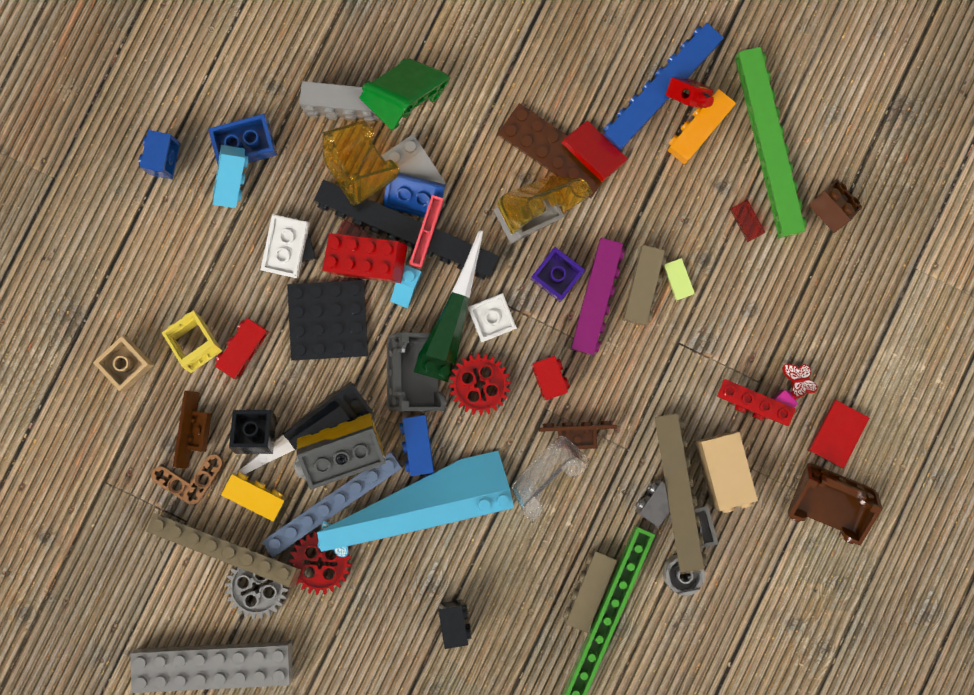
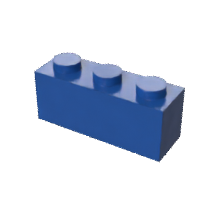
M426 415L402 418L403 422L400 423L401 434H405V442H402L404 453L408 454V461H405L406 472H410L411 476L434 473Z

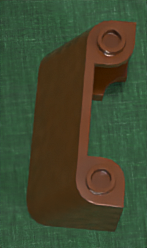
M808 463L791 501L788 516L796 522L805 521L807 517L840 530L846 542L861 546L883 508L879 494L871 487L815 464Z

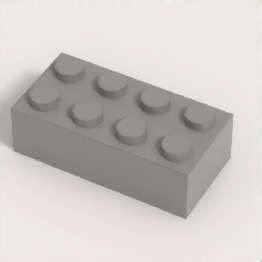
M302 81L299 104L307 116L317 118L319 115H322L328 119L342 117L347 121L362 119L366 123L380 121V118L359 99L363 92L362 87Z

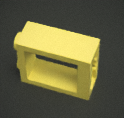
M194 310L185 314L182 319L170 325L162 332L179 363L189 373L194 372L222 352L202 317ZM199 325L208 341L186 356L176 340Z

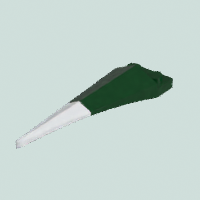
M481 230L477 233L465 265L440 317L419 352L414 373L445 382L449 381L453 364H456L483 236V231Z

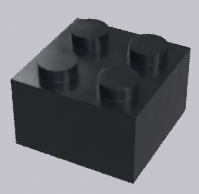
M233 410L229 448L235 454H273L276 416L272 410Z
M462 599L439 603L438 612L444 648L450 649L467 646L469 639H472L470 623L466 624V619H468L467 604H463Z

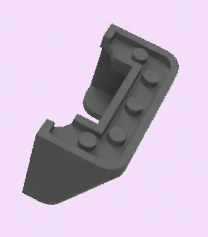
M401 332L388 336L387 406L389 411H445L447 400L442 392H438V379L414 373L419 352L430 333Z

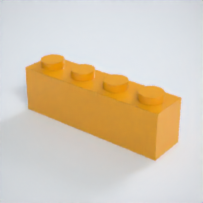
M720 89L715 94H712L714 98L712 106L708 108L698 107L692 114L694 119L691 122L687 120L681 127L683 132L679 136L675 134L668 143L671 146L667 151L684 165L736 104Z

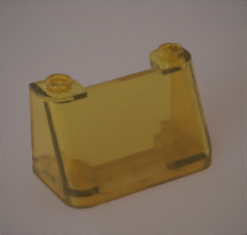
M365 120L322 132L325 164L353 206L361 204L398 177L400 172L396 162L391 159L385 162L373 145L374 131Z
M549 176L504 194L499 198L497 205L511 234L523 229L524 225L544 212L543 200L548 199L552 207L556 205L561 206L564 213L574 208L593 192L584 179Z

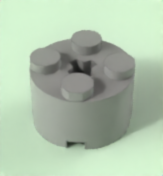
M677 554L664 562L663 579L672 591L683 596L693 595L698 592L705 581V571L687 573L684 575L685 578H682L680 576Z

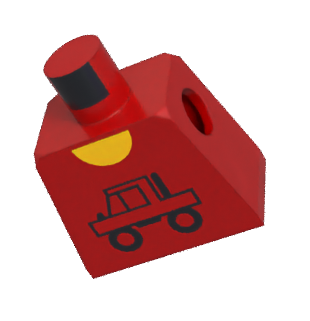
M671 77L666 96L692 107L708 108L714 102L712 97L713 89L696 80ZM685 89H688L690 94H687L683 91Z

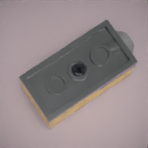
M370 413L357 417L356 420L340 423L336 427L320 430L319 433L297 438V458L294 462V469L298 477L307 480L310 490L386 464L383 446Z

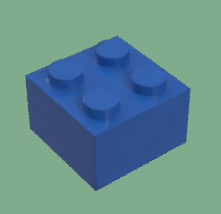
M148 130L147 135L143 139V154H140L139 157L140 168L149 175L173 180L181 143L171 134Z

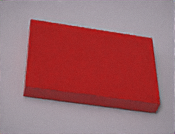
M588 120L562 141V144L601 182L606 180L628 160Z
M834 400L808 451L844 469L870 418Z

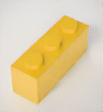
M241 472L231 475L221 496L271 521L275 520L286 499L282 497L283 493L275 489L270 491L265 488L266 485L257 480L252 482L248 480L246 474Z

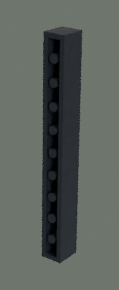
M326 180L322 181L314 199L319 209L326 212L330 209L335 212L334 215L337 217L353 219L352 223L363 227V224L369 226L370 231L379 235L381 232L388 235V239L392 241L401 240L405 242L408 248L414 250L423 224L422 222ZM435 228L426 255L429 257L433 255L440 257L439 261L450 265V263L458 265L457 269L462 271L473 245ZM480 248L474 276L485 280V278L490 279L499 256Z

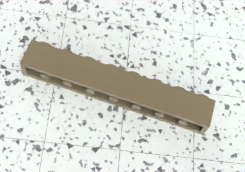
M678 413L655 417L680 574L704 571V566L708 565L706 554L701 553L700 546H704L702 534H698L697 526H701L699 514L694 512L697 500L696 495L691 494L690 487H694L692 475L688 476L687 468H691L689 456L685 457L684 449L688 448L686 437L682 438L681 430H684L683 419L678 418Z
M156 513L153 514L146 532L290 588L295 587L301 569Z

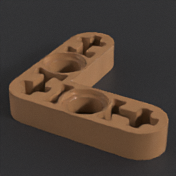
M218 454L208 456L191 482L165 466L154 468L151 478L167 491L186 503L193 505L203 499L223 468L224 460ZM217 458V464H219V466H214L212 468L211 472H214V474L212 475V473L204 469L205 467L206 469H210L212 465L210 460H215ZM164 471V476L170 478L172 475L173 477L169 481L165 478L158 479L159 475L157 472ZM201 474H206L209 477L206 485L199 482ZM174 480H180L182 483V488L179 491L174 490L172 487ZM194 484L199 488L204 489L203 491L201 489L197 491V499H190L191 495L189 494V492L192 493L197 489V487H195Z

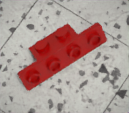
M727 379L722 381L717 393V397L731 402L730 404L735 406L734 410L744 414L746 411L753 414V418L760 421L771 419L789 426L795 413V408Z

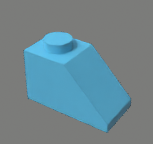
M404 264L401 284H395L390 302L408 309L421 279L422 272Z

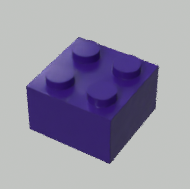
M554 247L531 276L530 280L561 302L584 273L585 269Z

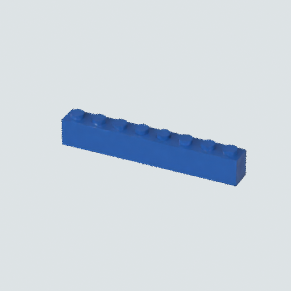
M708 23L703 27L699 26L693 32L694 37L690 41L687 39L680 46L681 51L678 54L674 53L667 60L669 64L665 68L660 67L654 74L656 78L652 82L650 80L646 82L642 87L643 92L640 95L635 94L629 101L631 105L627 109L622 108L616 115L618 119L614 123L610 121L603 129L605 131L604 136L619 151L625 147L670 98L665 94L671 77L688 79L722 42L724 37Z

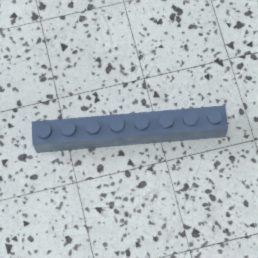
M393 451L385 456L386 464L361 472L263 540L262 543L272 558L321 525L323 521L328 520L403 468Z

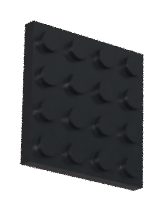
M364 280L287 284L291 361L368 356Z

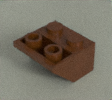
M838 179L809 204L833 233L851 221L862 208L860 201L848 192L846 185L839 182Z

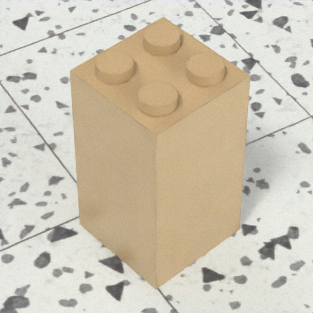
M731 431L694 441L712 508L728 513L734 511V507L741 506V508L753 506L752 502H756L758 499L740 432Z

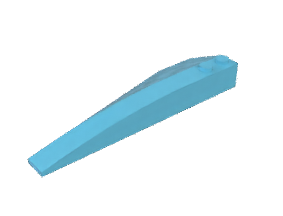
M499 451L460 459L318 531L317 535L321 552L514 508Z

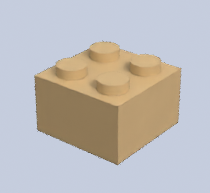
M121 336L93 362L119 391H127L154 366L131 339Z

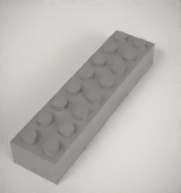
M292 641L140 648L130 653L132 693L287 686L293 681Z

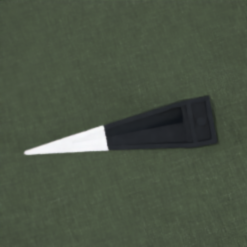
M349 382L336 392H332L274 441L273 454H258L238 472L247 474L268 462L296 450L297 438L319 433L320 430L336 427L338 424L346 421L356 420L357 417L369 413L372 414L373 411L354 384Z

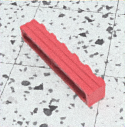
M431 196L409 263L411 266L422 269L444 202L443 198Z

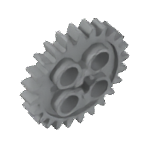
M231 568L234 575H227L231 582L225 583V586L230 587L225 594H231L227 601H234L231 608L238 606V614L245 611V618L251 614L252 619H255L258 614L260 619H262L264 613L269 617L271 616V610L277 612L278 608L276 605L283 606V602L280 599L288 597L283 592L288 591L289 588L273 581L262 586L259 590L255 589L242 595L241 592L269 579H261L258 575L241 568ZM241 577L248 579L249 585L247 587H243L240 584ZM267 587L274 589V596L271 597L266 594ZM249 595L256 597L257 602L255 605L248 602Z

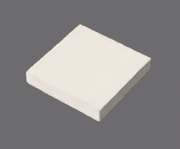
M503 293L468 307L481 343L517 329Z

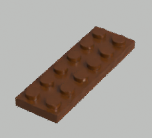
M519 103L499 131L498 136L591 199L602 182L562 144L563 139L567 135Z

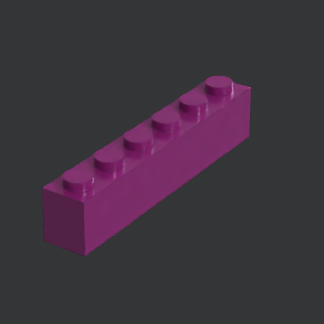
M600 238L570 350L591 356L599 351L601 341H598L599 334H603L606 325L603 322L604 315L608 316L610 310L608 300L609 297H613L615 291L613 281L614 278H618L620 268L617 267L618 262L623 259L625 249H622L623 243Z

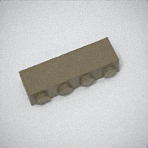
M646 245L640 247L622 318L623 321L642 326L647 325V322H651L653 311H650L651 305L655 304L658 295L655 292L656 285L659 286L662 279V274H659L660 269L665 266L667 256H664L665 250Z
M595 549L592 553L589 552L585 561L587 567L585 571H581L578 578L580 582L578 589L574 588L570 599L573 600L571 606H567L564 611L563 618H565V624L588 633L617 560L614 557Z

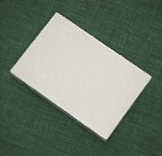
M272 214L260 270L298 278L310 222Z

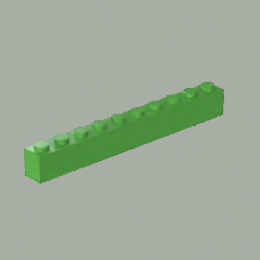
M761 47L739 51L735 56V61L778 238L801 234L806 231L807 223L805 217H802L801 214L802 202L797 197L796 191L798 186L792 177L793 165L788 160L789 149L783 140L784 129L779 123L780 112L774 103L775 92L773 88L771 89V75L765 66L766 55L762 52Z
M634 525L561 695H587L654 540V533Z

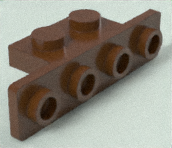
M184 391L173 461L174 468L189 467L191 450L206 452L212 414L197 411L199 392Z
M600 421V425H593V422H581V426H573V422L562 423V427H554V423L543 424V427L538 428L539 432L558 431V450L597 449V429H617V425H612V421Z

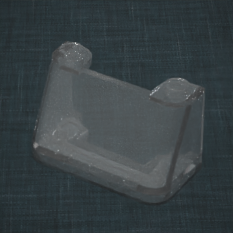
M560 436L554 439L517 477L512 485L513 493L524 515L532 523L536 521L543 510V506L540 503L543 489L562 470L571 477H577L588 468L589 458L568 438Z

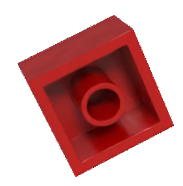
M555 356L531 365L544 401L568 393L567 389L570 388L567 377L563 378L561 374L563 366L560 358L556 359Z

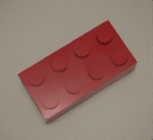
M329 233L322 271L332 275L401 284L408 246L399 241Z

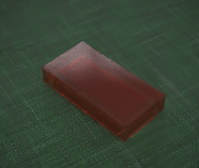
M748 199L730 209L747 242L766 233Z

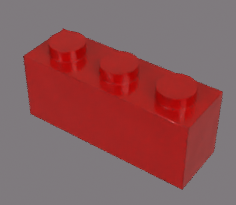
M249 318L239 323L237 327L238 332L235 336L229 338L226 343L228 347L215 360L217 362L215 367L233 379L240 377L269 334L268 330Z

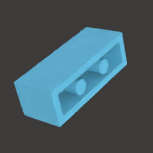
M221 145L213 190V205L236 208L237 201L241 202L242 190L239 189L240 185H244L245 173L242 172L243 168H247L248 156H245L244 148Z

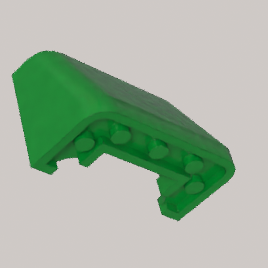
M411 58L403 59L398 66L376 80L365 83L359 99L393 131L400 125L399 121L401 118H407L410 112L428 99L432 103L438 100L451 78L445 72Z

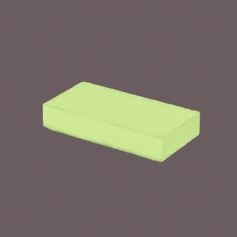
M682 258L665 264L664 270L675 300L694 295L695 293Z

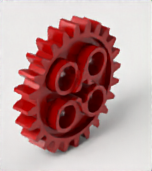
M477 353L476 359L469 355V361L462 358L464 364L457 363L456 365L459 369H452V372L456 375L455 377H449L450 380L454 381L453 384L449 385V387L454 388L450 395L457 396L453 401H460L459 408L463 405L466 406L465 412L472 409V415H474L476 410H479L480 415H482L483 410H486L490 414V408L497 411L496 404L498 403L503 406L501 399H508L504 392H510L506 385L511 384V382L505 381V378L510 375L503 374L506 367H499L501 361L495 364L494 356L487 360V354L480 358V354ZM483 367L491 369L490 377L484 378L481 376L480 371ZM474 368L478 371L480 381L485 382L483 390L486 401H483L479 388L474 386L477 383L473 371ZM465 373L473 375V381L469 384L462 381V376ZM494 385L497 388L495 396L487 394L486 389L488 386ZM471 391H476L479 394V399L476 402H471L468 399V394Z
M314 532L313 538L307 534L306 541L301 538L299 539L302 544L301 546L294 545L297 551L290 552L294 559L288 560V562L294 563L293 567L301 569L296 585L302 583L301 590L309 587V594L313 589H315L316 595L319 594L320 590H323V593L326 595L328 588L334 592V585L340 588L341 584L339 581L346 582V578L343 575L350 574L346 567L352 566L351 563H347L351 556L339 557L336 555L334 559H328L325 555L326 551L321 552L317 546L319 541L317 532ZM314 547L317 550V555L314 558L308 557L306 555L307 548ZM321 557L324 562H337L338 565H322V568H318V564H304L303 560L318 561ZM306 567L314 568L315 575L313 577L305 576L304 569ZM327 568H331L335 572L334 577L331 579L326 578L323 574Z

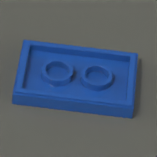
M389 171L383 206L425 218L431 196L443 198L446 184Z

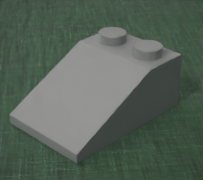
M413 134L382 155V159L390 171L446 184Z
M548 184L503 202L493 210L511 244L564 218Z

